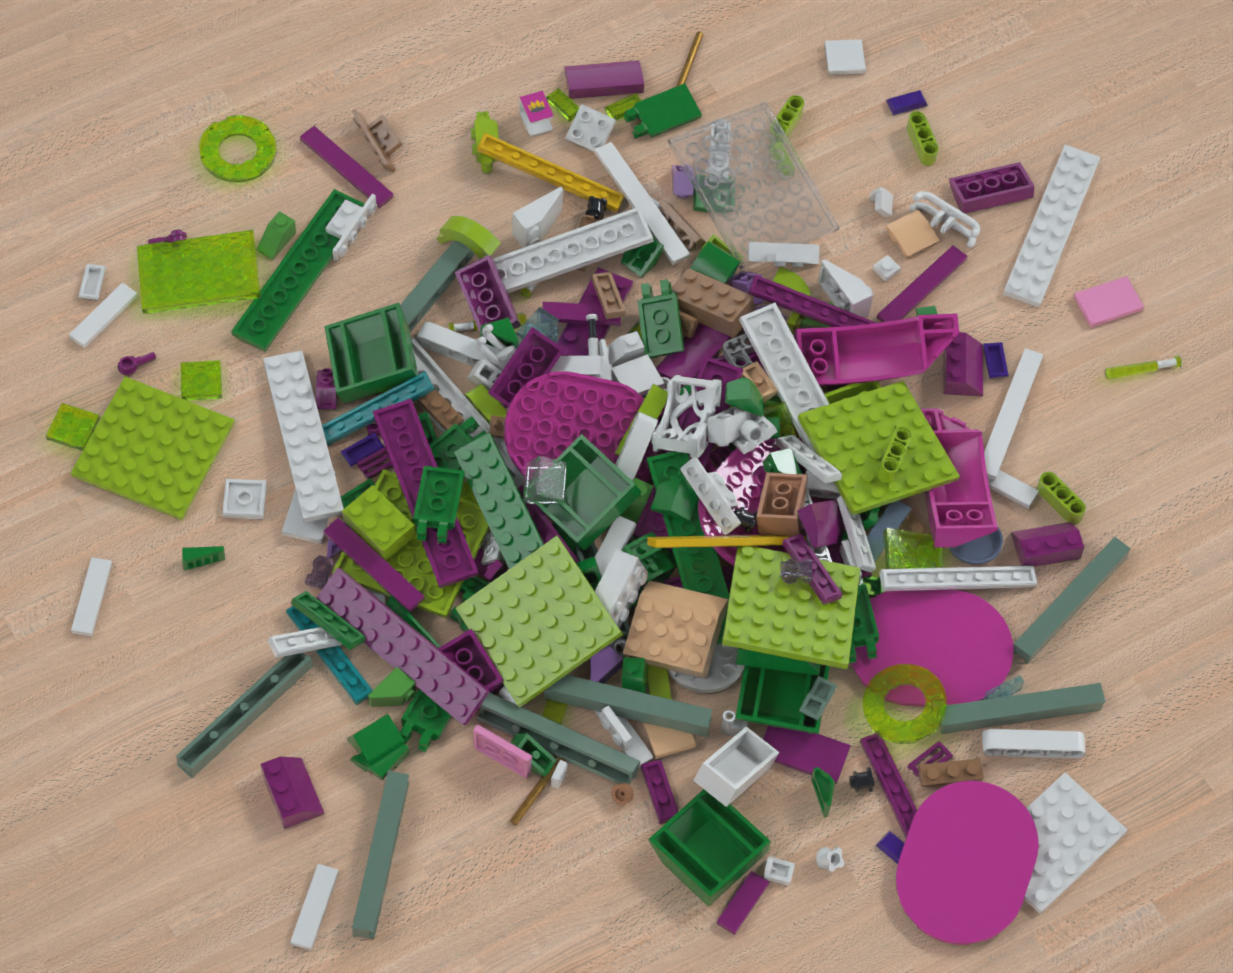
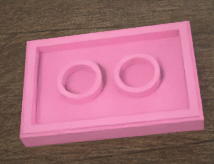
M1127 276L1074 294V298L1090 328L1143 311L1144 309Z
M476 725L473 730L474 749L522 777L528 778L531 774L532 755L482 726Z

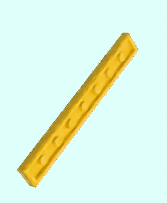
M484 133L477 147V151L554 186L562 187L563 190L586 200L590 196L600 199L604 198L607 200L606 209L615 213L618 212L625 196L615 190L487 133Z
M793 536L647 537V545L656 548L782 545L784 539Z

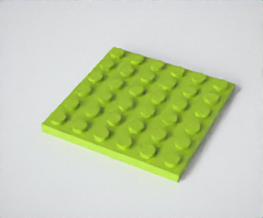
M125 376L72 469L71 477L183 521L232 430L235 419Z
M904 381L799 413L798 420L817 454L842 473L841 480L833 482L852 516L958 481L960 477ZM901 426L907 427L912 432V438L893 482L883 483L878 479L877 472L896 428Z
M383 469L374 487L414 524L416 533L415 523L396 474ZM460 498L457 518L474 560L490 527L479 504ZM416 534L413 539L386 562L424 595L425 599L416 608L446 619L464 580L439 589L423 544L420 540H417ZM342 551L332 574L337 568H341L364 588L387 597L391 596Z
M558 536L552 538L456 607L469 630L472 629L501 675L503 684L518 707L525 705L623 635Z
M737 546L722 645L847 669L860 568L819 560L843 594L841 599L823 605L788 553L754 546Z

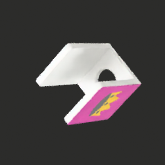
M539 91L519 97V113L529 136L534 137L552 132L553 127L549 119L553 118V113L544 92Z

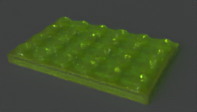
M253 230L189 238L171 243L168 241L137 246L143 314L261 298Z

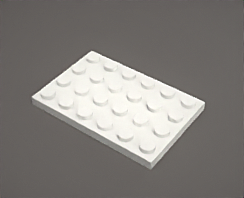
M1066 773L1060 776L1027 807L1037 829L1039 848L1036 864L1024 900L1039 914L1046 910L1128 831Z

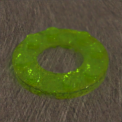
M244 115L227 116L225 120L212 123L202 134L199 142L200 159L205 169L220 180L234 183L247 182L262 176L270 169L276 157V140L269 127L256 118ZM236 135L246 136L256 144V154L253 159L247 160L243 164L226 162L219 153L220 145L224 140Z
M914 664L893 665L881 670L868 683L863 695L864 716L873 732L882 739L896 744L916 743L928 735L930 737L943 723L947 712L946 692L938 677L928 669ZM900 685H912L918 688L925 697L924 710L918 717L909 721H898L890 717L884 707L885 697L890 690Z

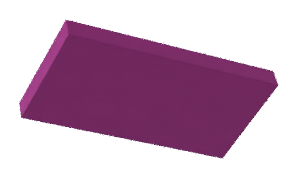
M768 725L763 737L765 742L779 752L774 761L775 763L812 775L813 769L818 767L828 773L835 784L839 780L851 747L849 744L820 734Z

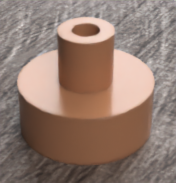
M620 783L612 788L611 794L616 804L625 805L633 800L634 791L629 784Z

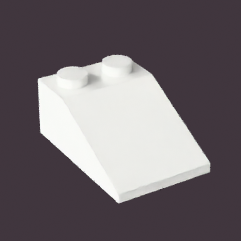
M562 187L512 213V235L522 248L541 242L561 214L563 205Z
M825 259L822 260L818 283L836 307L861 317L869 316L873 297L871 288L866 286L863 280Z

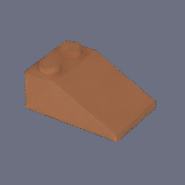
M766 473L756 516L759 534L789 536L800 534L802 521L797 510L803 508L805 504L807 475Z

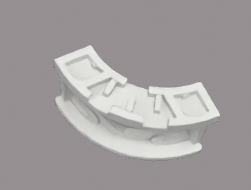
M676 375L667 384L668 398L666 408L659 426L651 437L653 451L658 452L660 449L690 453L692 458H699L708 445V441H706L708 437L707 419L714 416L716 406L720 407L721 380L714 379L711 381ZM681 384L691 385V396L685 388H683L684 394L680 396ZM695 386L706 387V389L697 392ZM698 402L700 407L704 405V409L702 411L698 409ZM693 405L695 413L701 420L688 426L683 432L677 418Z

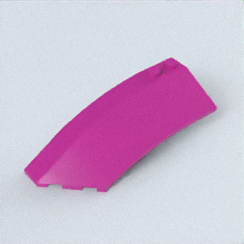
M957 313L931 314L874 324L796 329L794 339L819 386L883 381L922 374L960 331Z
M920 408L960 476L958 481L925 491L934 547H957L998 531L987 477L982 438L983 432L978 429H969L966 427V423L955 417L949 418L945 416L944 411L938 408Z

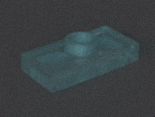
M1017 676L985 692L983 700L1013 696V694L1022 689L1024 684L1023 678Z

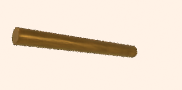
M698 31L695 35L676 86L686 83L704 35L702 32Z
M558 756L555 758L557 761L545 777H541L511 818L510 822L513 825H518L550 781L559 761H564V759Z

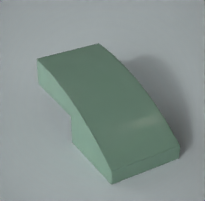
M818 676L799 712L818 721L834 695L837 685Z

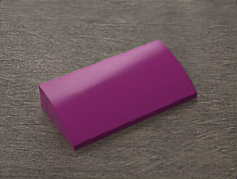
M639 60L564 66L569 99L644 93V79Z
M1021 162L949 178L956 203L960 211L965 214L1034 198L1035 186Z
M490 255L455 272L479 332L482 325L508 317L513 329L522 326L495 261Z
M698 323L694 337H683L684 352L667 355L656 367V370L660 377H666L670 380L676 375L697 379L705 357L713 359L719 357L723 352V344L732 339V337Z
M531 327L488 391V394L508 409L512 399L524 385L536 377L550 373L565 349Z
M837 499L813 503L797 510L813 549L838 544L843 541L842 536L845 525Z

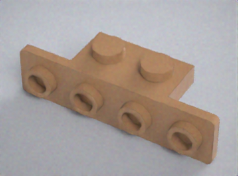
M353 109L352 113L355 116L353 120L359 128L362 127L363 131L361 133L367 141L371 142L370 148L372 151L380 156V164L384 169L388 168L392 172L396 171L388 156L403 146L386 117L381 115L368 125L362 114Z

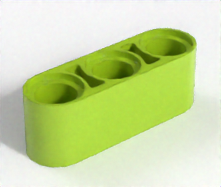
M793 95L789 97L771 124L769 132V143L771 145L779 142L783 145L801 119L804 109V99L801 96Z
M920 111L911 112L907 123V132L920 162L923 165L931 166L937 159L938 144L926 116Z
M482 384L464 394L489 425L491 415L506 416L507 411L488 394V390Z
M901 426L894 431L877 472L878 479L883 483L893 482L912 438V432L907 427Z
M1053 472L1042 473L1037 485L1038 493L1067 522H1071L1073 525L1079 524L1086 510L1084 502Z

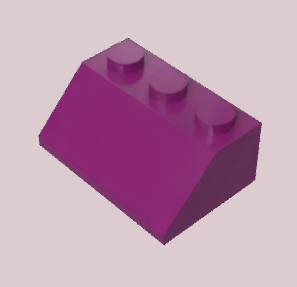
M959 332L943 351V394L983 397V344L969 334Z
M1071 522L1011 532L1021 566L1037 567L1081 559L1085 548L1079 529Z
M472 629L438 648L486 687L490 693L494 694L505 686L501 675Z
M280 756L260 764L263 779L284 829L324 814L302 758Z

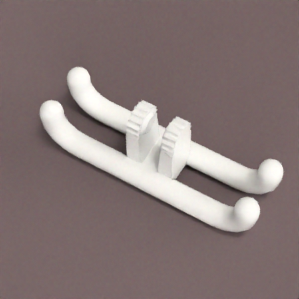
M922 191L913 196V200L916 203L909 207L910 212L923 210L934 216L930 226L936 227L942 221L944 224L940 232L945 234L950 228H953L969 239L967 242L968 248L974 247L976 237L980 233V225L976 220L930 192ZM921 199L929 200L938 207L942 208V210L939 211L927 203L918 201H920ZM956 218L971 226L973 230L971 231L956 222Z
M488 324L482 330L484 337H479L475 345L487 359L502 371L516 351V348L514 346L506 347L491 333L493 326ZM486 339L499 350L497 356L484 345Z

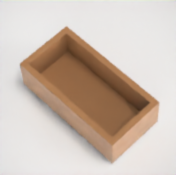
M689 268L672 286V293L675 292L678 297L680 311L699 319V323L732 338L743 328L739 321L740 317L755 311L754 296Z

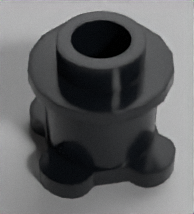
M590 196L588 199L590 203H588V209L585 214L594 216L597 220H602L605 216L604 211L607 208L605 206L607 205V200Z
M740 507L739 510L735 509L734 513L741 522L739 526L745 528V533H749L756 524L758 511L754 510L751 513L744 510V507Z
M867 767L866 772L857 773L853 771L852 776H849L851 789L854 788L855 792H859L861 789H868L869 792H873L875 784L871 767Z

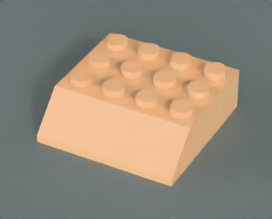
M649 581L640 594L623 650L624 656L626 658H645L648 665L707 679L729 599Z

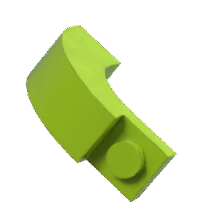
M451 216L440 228V234L436 238L440 244L452 240L461 242L470 248L479 259L488 255L491 256L501 244L485 227L463 216Z
M779 267L773 282L811 296L809 287L799 275L786 268ZM792 312L787 322L792 335L796 329H800L801 321L807 317Z

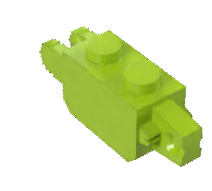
M488 111L477 112L474 128L470 130L471 140H475V144H472V155H476L477 163H481L482 172L488 174L493 169V162L497 160L478 152L477 147L484 133L498 139L499 137L497 122L493 119L490 120Z

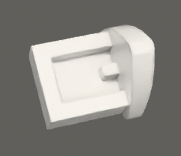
M882 187L874 189L869 195V200L875 201V211L885 218L891 217L893 195Z
M769 856L766 862L764 879L790 886L795 863Z

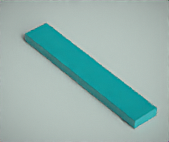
M426 371L323 424L322 428L326 444L329 446L375 422L373 411L408 399H411L413 402L434 391V386Z
M294 606L286 610V614L299 631L320 627ZM339 646L314 650L356 705L368 699V695L373 691Z

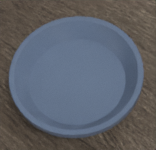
M998 527V531L957 547H949V549L962 562L973 565L985 564L999 555L1003 545V536Z

